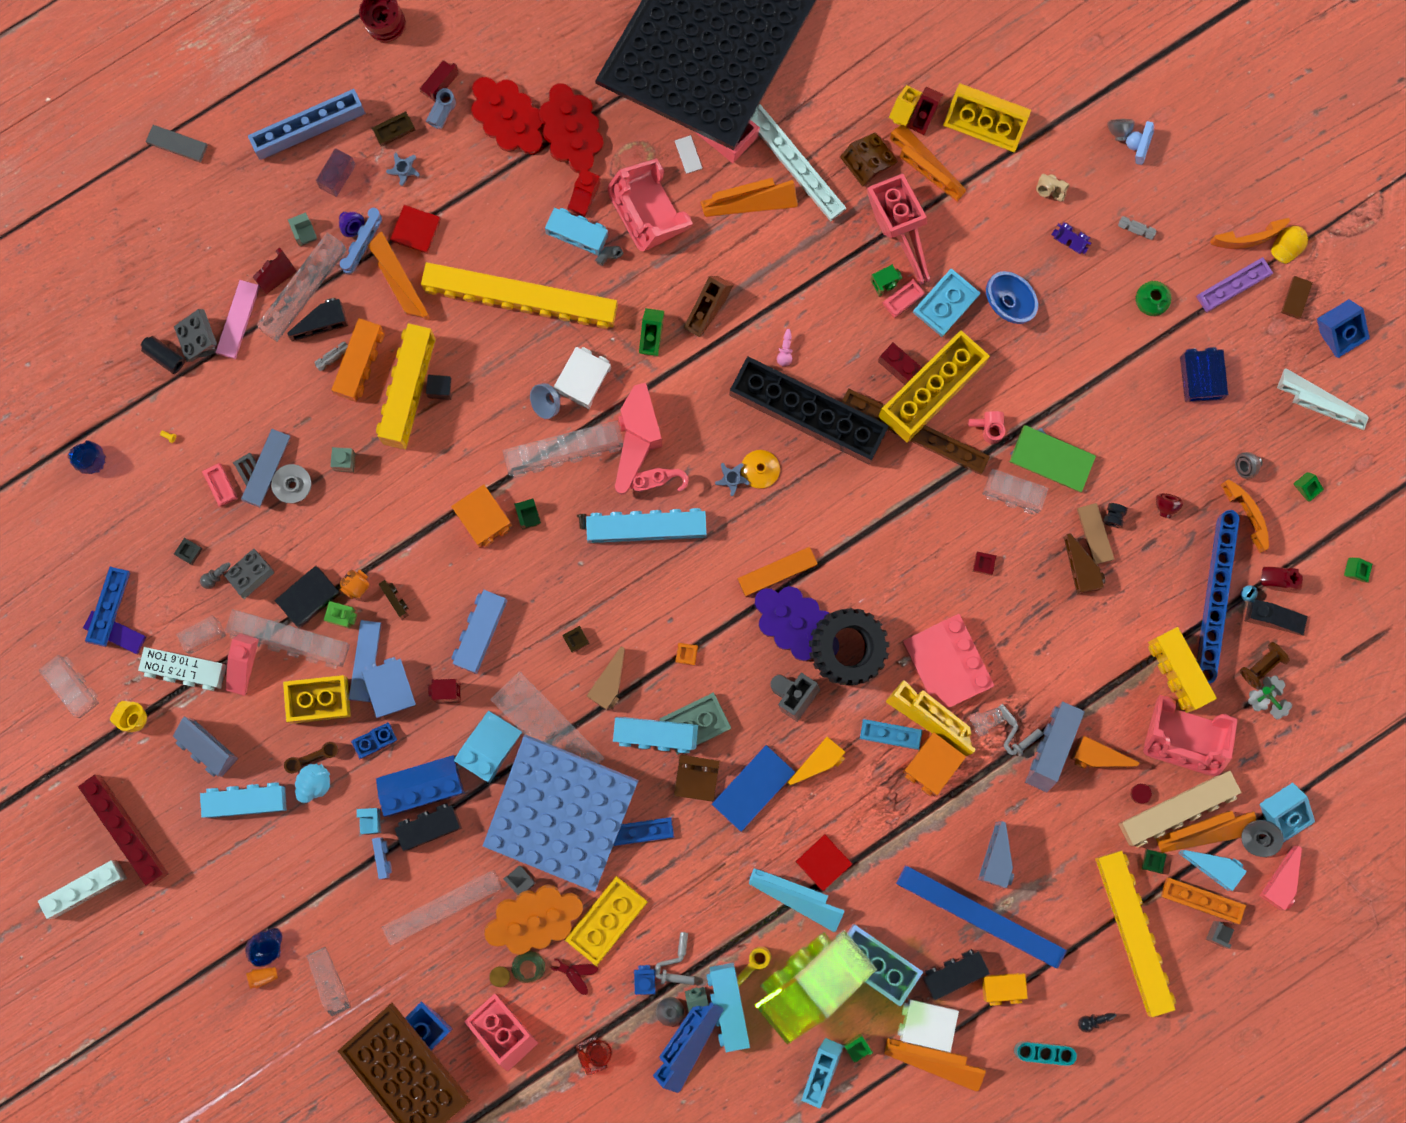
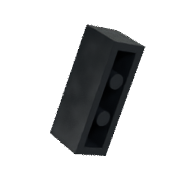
M446 803L436 807V812L429 814V811L418 814V819L410 821V819L399 822V827L394 829L402 850L408 851L462 829L454 806H448Z
M969 949L963 952L962 957L957 960L954 957L943 962L944 966L939 969L935 966L926 970V975L922 976V979L931 998L937 1000L990 974L980 952Z

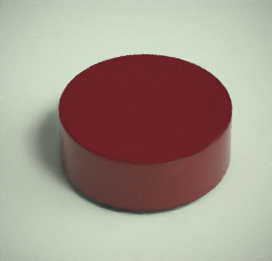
M1136 784L1132 787L1130 796L1135 803L1144 804L1151 799L1152 791L1146 784Z

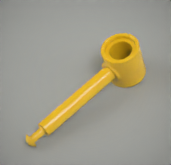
M759 946L750 953V963L737 976L738 987L755 969H763L769 964L771 954L767 948ZM758 952L763 953L766 957L765 962L758 963L755 960V954Z

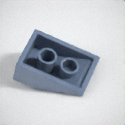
M999 821L995 823L978 880L999 888H1007L1008 885L1012 884L1014 873H1012L1013 865L1006 822Z

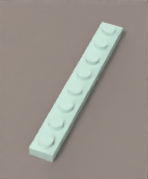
M759 104L751 119L760 127L758 135L831 222L843 213L846 207L761 104Z

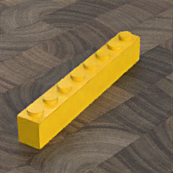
M1116 851L1095 858L1147 1016L1155 1017L1174 1011L1176 1000L1173 993L1169 992L1167 986L1169 979L1167 974L1162 971V958L1159 952L1156 953L1154 947L1156 944L1155 937L1152 932L1149 933L1147 927L1149 920L1146 913L1142 912L1140 905H1143L1140 894L1135 891L1134 885H1136L1133 874L1129 873L1127 855L1123 854L1122 851Z

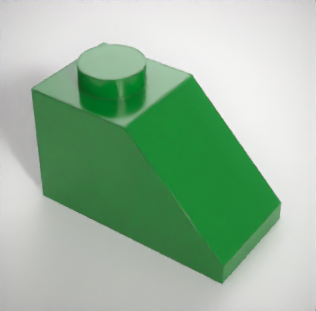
M645 308L639 346L640 354L658 356L665 311Z

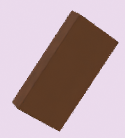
M1294 276L1281 313L1300 319L1313 282Z

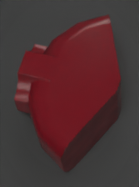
M1263 567L1261 583L1264 587L1271 590L1298 593L1302 589L1303 576L1299 573V569Z

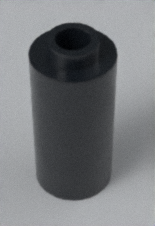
M146 337L141 343V351L172 374H176L183 367L185 358L156 337Z

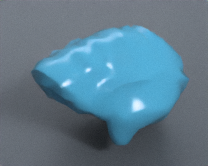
M309 764L300 770L295 781L297 800L302 803H308L314 798L322 797L326 794L330 787V773L322 764Z

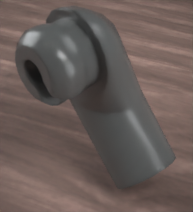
M607 246L601 251L595 262L603 266L608 259L620 258L623 255V250L619 246Z

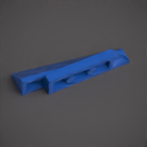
M709 1003L708 1006L692 1007L659 1056L663 1064L654 1073L653 1077L662 1088L676 1093L681 1091L724 1010L722 1006Z

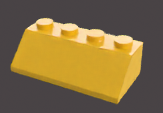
M959 83L943 126L1015 152L1031 110Z

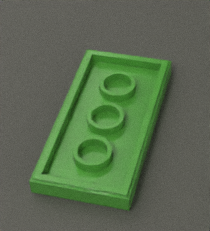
M1024 425L1009 462L1077 492H1082L1096 456Z

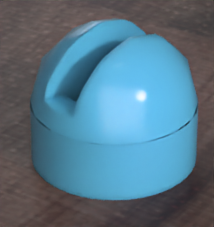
M1252 585L1245 586L1241 590V597L1244 601L1250 602L1258 596L1257 589ZM1251 589H1252V590H1253V593H1252V595H1251L1250 598H1249V597H1247V595L1249 594V592H1250Z

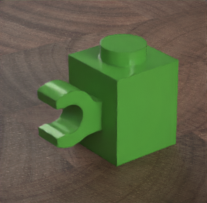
M329 601L324 621L350 629L351 624H355L357 613H355L353 607Z

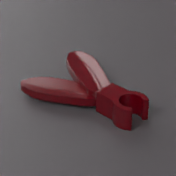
M554 958V961H558L560 966L559 968L550 966L553 971H560L566 974L574 988L579 993L587 995V985L579 975H592L599 970L598 967L593 964L568 966L562 963L560 959Z

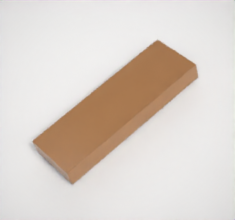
M1097 503L1077 508L1093 561L1098 565L1114 560Z

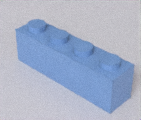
M484 589L482 594L479 593L475 600L476 609L474 612H470L467 623H469L468 628L462 631L459 639L461 641L460 647L454 650L451 658L454 660L453 664L475 674L478 673L506 606V598Z

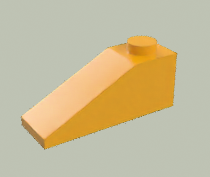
M826 737L787 784L791 786L829 770L834 765L838 767L845 759L843 757L845 751L829 737Z

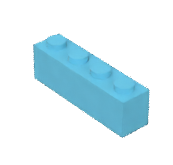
M615 717L613 742H619V746L631 747V744H639L638 748L642 749L658 746V750L670 751V748H678L677 752L690 753V750L696 749L698 725Z
M279 782L267 783V787L259 788V784L247 785V789L239 790V786L226 787L227 791H219V788L206 789V793H200L201 818L287 811L285 786H279Z
M734 962L709 967L710 974H706L708 986H713L714 994H710L711 1001L722 1006L724 1009L716 1023L717 1027L721 1026L722 1034H718L720 1047L724 1046L725 1052L750 1048Z

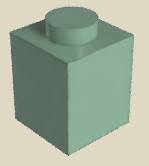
M332 447L330 467L336 472H354L356 453L352 448Z

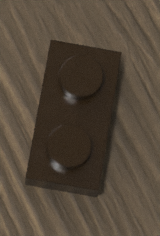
M405 111L372 127V130L382 147L415 131V127Z
M386 580L379 583L398 616L402 620L409 616L406 612L409 609L403 599L399 600L396 596L398 590L392 582L389 584Z

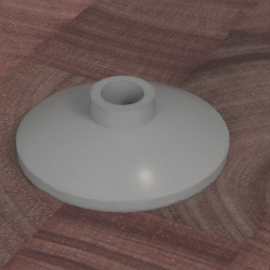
M285 465L275 472L271 483L272 491L282 502L290 504L300 502L310 492V475L299 465ZM295 482L296 487L290 488V483Z

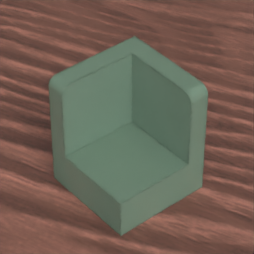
M307 213L288 219L299 246L317 240Z

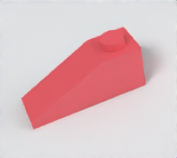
M241 633L232 639L227 662L226 691L243 696L246 695L259 639Z
M1292 846L1259 895L1279 910L1290 909L1295 902L1294 897L1297 894L1302 851L1300 846Z

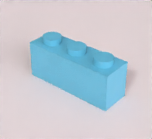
M554 208L545 226L547 235L597 256L601 253L608 238V230L604 225L590 223L587 218L580 215L577 217L571 215L564 208Z

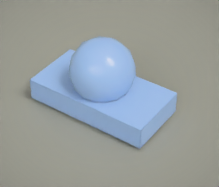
M1146 122L1143 134L1136 131L1127 136L1126 145L1129 149L1137 151L1135 164L1142 165L1144 163L1154 133L1153 122Z

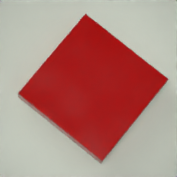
M404 205L390 240L391 242L428 254L441 218Z
M826 834L795 861L822 892L852 865L849 859Z

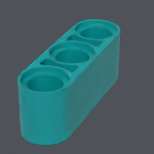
M1020 1041L1014 1047L1016 1057L1025 1062L1070 1066L1077 1059L1075 1050L1066 1045ZM1023 1046H1028L1029 1054L1022 1057L1020 1049ZM1044 1048L1050 1050V1055L1046 1059H1043L1040 1054ZM1064 1050H1069L1070 1058L1067 1061H1063L1061 1058Z

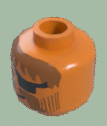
M349 570L340 581V586L342 587L340 590L352 600L353 598L359 599L370 586L366 580L368 576L361 570L357 572Z

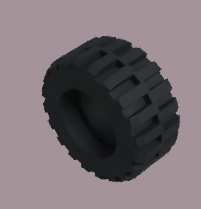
M848 608L829 613L824 616V619L819 620L816 624L817 628L813 629L811 633L813 638L809 641V647H812V652L809 654L810 658L814 659L815 663H813L815 669L820 670L819 674L823 678H828L830 682L840 685H858L868 682L870 678H875L878 675V671L884 668V659H888L889 653H886L889 641L886 642L885 636L888 635L886 630L881 629L882 623L879 620H875L874 615L865 613L861 609ZM845 628L857 630L865 643L863 658L858 664L853 666L841 664L833 653L834 637L840 630Z

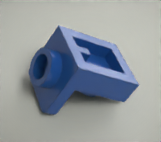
M638 965V969H634L635 995L655 994V969H650V965Z

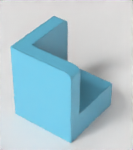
M357 809V817L360 819V833H381L380 809Z

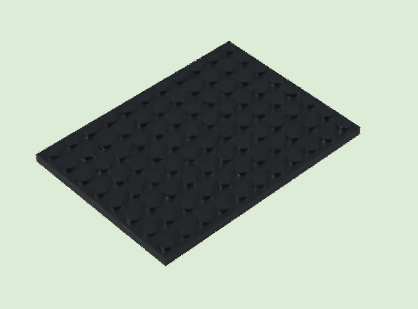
M642 0L597 76L595 84L734 151L817 0Z

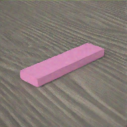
M242 280L239 281L216 350L218 355L236 359L260 288L259 285Z

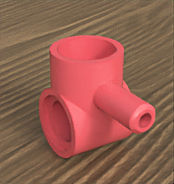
M999 411L985 412L984 419H969L968 426L984 427V440L989 444H997L1005 435L1004 413ZM996 429L999 432V436H992L989 430Z

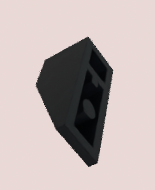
M330 298L325 300V303L318 305L287 332L290 340L296 341L348 326L342 302L340 299Z
M1254 599L1248 602L1244 621L1303 636L1308 616L1273 603Z

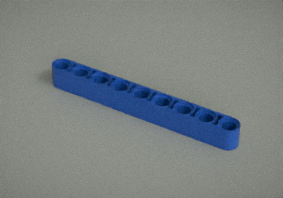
M1233 510L1223 512L1216 521L1196 660L1202 672L1205 670L1209 673V684L1216 680L1218 674L1239 526V515ZM1225 516H1228V517L1231 518V520H1232L1231 525L1225 523V521H1224V517H1225ZM1222 535H1225V536L1228 537V539H1229V543H1228V544H1225V543L1222 542V540H1221ZM1219 554L1226 557V563L1219 561ZM1217 573L1223 576V583L1217 581ZM1214 593H1218L1220 595V602H1216L1214 600ZM1211 612L1217 614V622L1210 618ZM1208 632L1214 633L1215 641L1208 639ZM1206 651L1212 654L1211 661L1205 658Z
M906 865L896 882L902 888L1056 969L1059 968L1067 952L1064 948Z

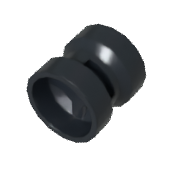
M1109 503L1107 507L1108 514L1104 517L1103 523L1114 528H1122L1124 523L1123 517L1127 514L1128 508L1120 504Z

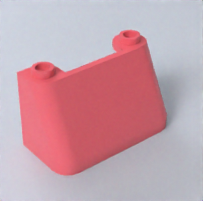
M657 158L620 169L608 185L609 197L640 251L649 250L688 230L693 225L690 216L686 212L676 213L660 183L663 179L664 168L660 165Z
M1159 695L1154 707L1143 752L1151 758L1206 775L1218 776L1232 759L1237 718L1221 714L1216 716L1213 721L1176 710L1175 700L1169 696Z

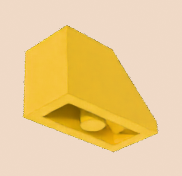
M906 85L897 97L889 118L898 125L906 126L913 115L922 92Z

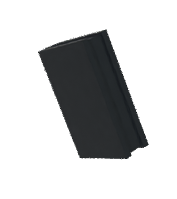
M315 565L274 601L300 629L329 604V601L333 602L341 593Z

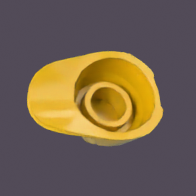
M1299 226L1284 228L1272 246L1271 253L1274 258L1286 264L1300 255L1308 243L1306 231Z
M121 701L111 714L110 721L118 729L131 733L140 731L145 726L147 715L139 703Z

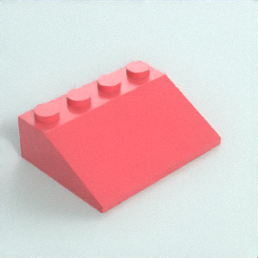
M960 614L903 641L927 693L946 709L994 687L992 679Z

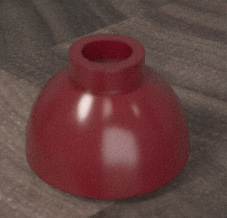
M1160 493L1156 496V505L1160 511L1159 515L1164 518H1171L1173 514L1180 511L1184 504L1181 498L1172 494Z

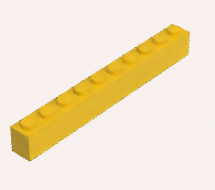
M428 262L425 264L421 281L423 290L428 294L436 295L441 293L448 298L461 297L468 302H475L476 300L481 301L487 306H494L496 304L501 305L502 308L507 310L516 308L520 309L523 313L531 314L536 312L548 318L552 315L557 316L563 321L577 320L582 325H589V323L597 324V327L602 329L613 328L618 307L617 300Z

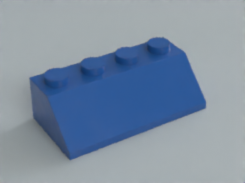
M454 755L376 778L378 798L383 816H393L465 794L458 767L454 761Z

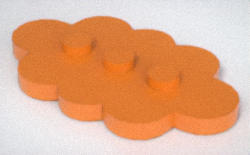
M544 885L536 893L523 891L517 896L516 900L505 899L497 905L496 919L488 922L485 926V939L492 946L506 945L510 952L517 955L528 952L531 947L537 949L545 948L551 940L559 941L568 937L571 932L570 921L578 918L582 913V901L573 893L561 895L559 890L552 885Z

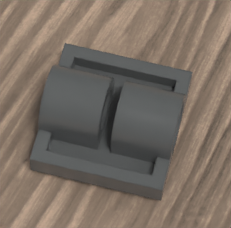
M204 309L196 310L174 326L186 362H193L197 358L209 356L216 351L215 346L217 343Z
M252 549L238 563L231 567L224 576L238 594L245 599L272 576L274 570L255 549Z

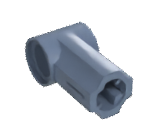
M446 88L438 91L437 99L426 119V122L436 129H442L450 111L456 106V100L452 91ZM445 97L451 98L447 103L442 102Z

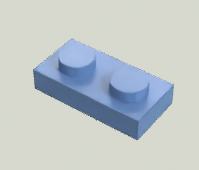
M382 837L373 838L378 878H390L389 873H392L390 861H387L386 853L389 852L387 841H383Z

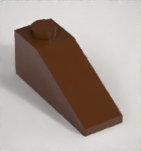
M709 276L683 328L701 337L726 302L734 285L719 276Z
M1071 533L1066 534L1063 538L1077 595L1101 590L1104 588L1103 584H1105L1104 573L1100 572V568Z

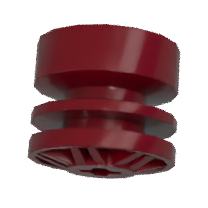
M363 0L361 2L359 15L373 39L388 43L402 35L405 30L406 20L397 0Z

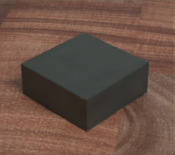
M184 538L174 555L193 565L203 548Z

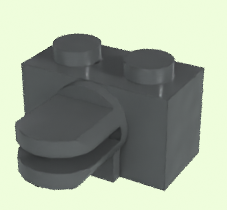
M800 673L795 682L783 675L774 676L770 682L772 691L782 698L778 704L781 712L796 722L799 721L820 691L818 683L803 673Z

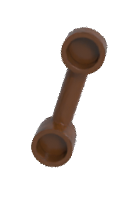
M330 741L325 743L322 749L301 758L290 757L284 762V769L286 772L294 774L301 769L302 765L324 756L333 758L338 754V745Z

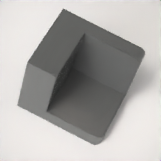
M518 866L508 876L503 878L517 895L523 891H528L536 884L521 866Z
M1213 921L1206 940L1220 947L1230 949L1232 945L1229 944L1234 929L1223 925L1222 922Z

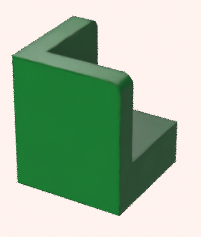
M861 1034L843 1044L854 1063L868 1054H873Z

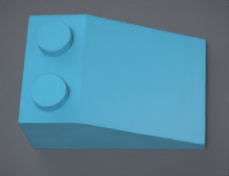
M488 711L464 743L454 761L488 783H491L522 734V731Z

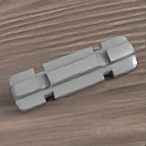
M1125 216L1121 217L1118 224L1119 227L1123 229L1128 228V231L1141 236L1145 235L1150 240L1156 234L1155 228H1147V225L1135 220L1130 221V218Z
M342 342L338 345L337 349L336 347L323 355L324 358H319L314 362L319 371L327 368L326 365H331L340 359L342 354L345 355L348 347L346 342Z

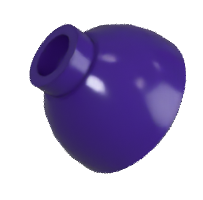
M343 212L339 216V228L345 237L358 235L360 227L365 225L364 217L357 212Z

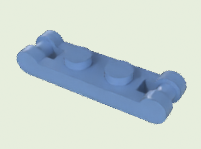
M377 208L369 209V218L366 224L360 227L356 242L351 243L347 258H343L340 261V266L347 275L352 274L368 247L367 245L371 242L382 222V217Z

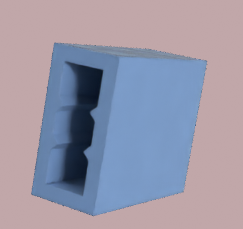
M395 657L384 660L385 664L377 666L374 663L365 666V671H362L376 718L416 705L401 659L396 660Z

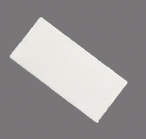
M691 135L675 140L686 174L702 169Z

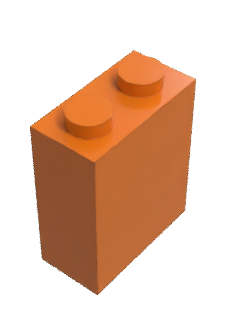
M484 484L451 506L479 548L489 546L494 542L493 539L498 535L504 536L512 527L511 522Z
M933 732L903 772L906 774L905 778L913 784L917 782L921 785V790L930 797L932 794L937 796L966 756Z

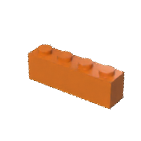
M358 318L331 389L334 395L357 402L358 397H362L364 381L369 378L371 373V362L376 360L378 354L377 346L384 339L385 333L381 325Z

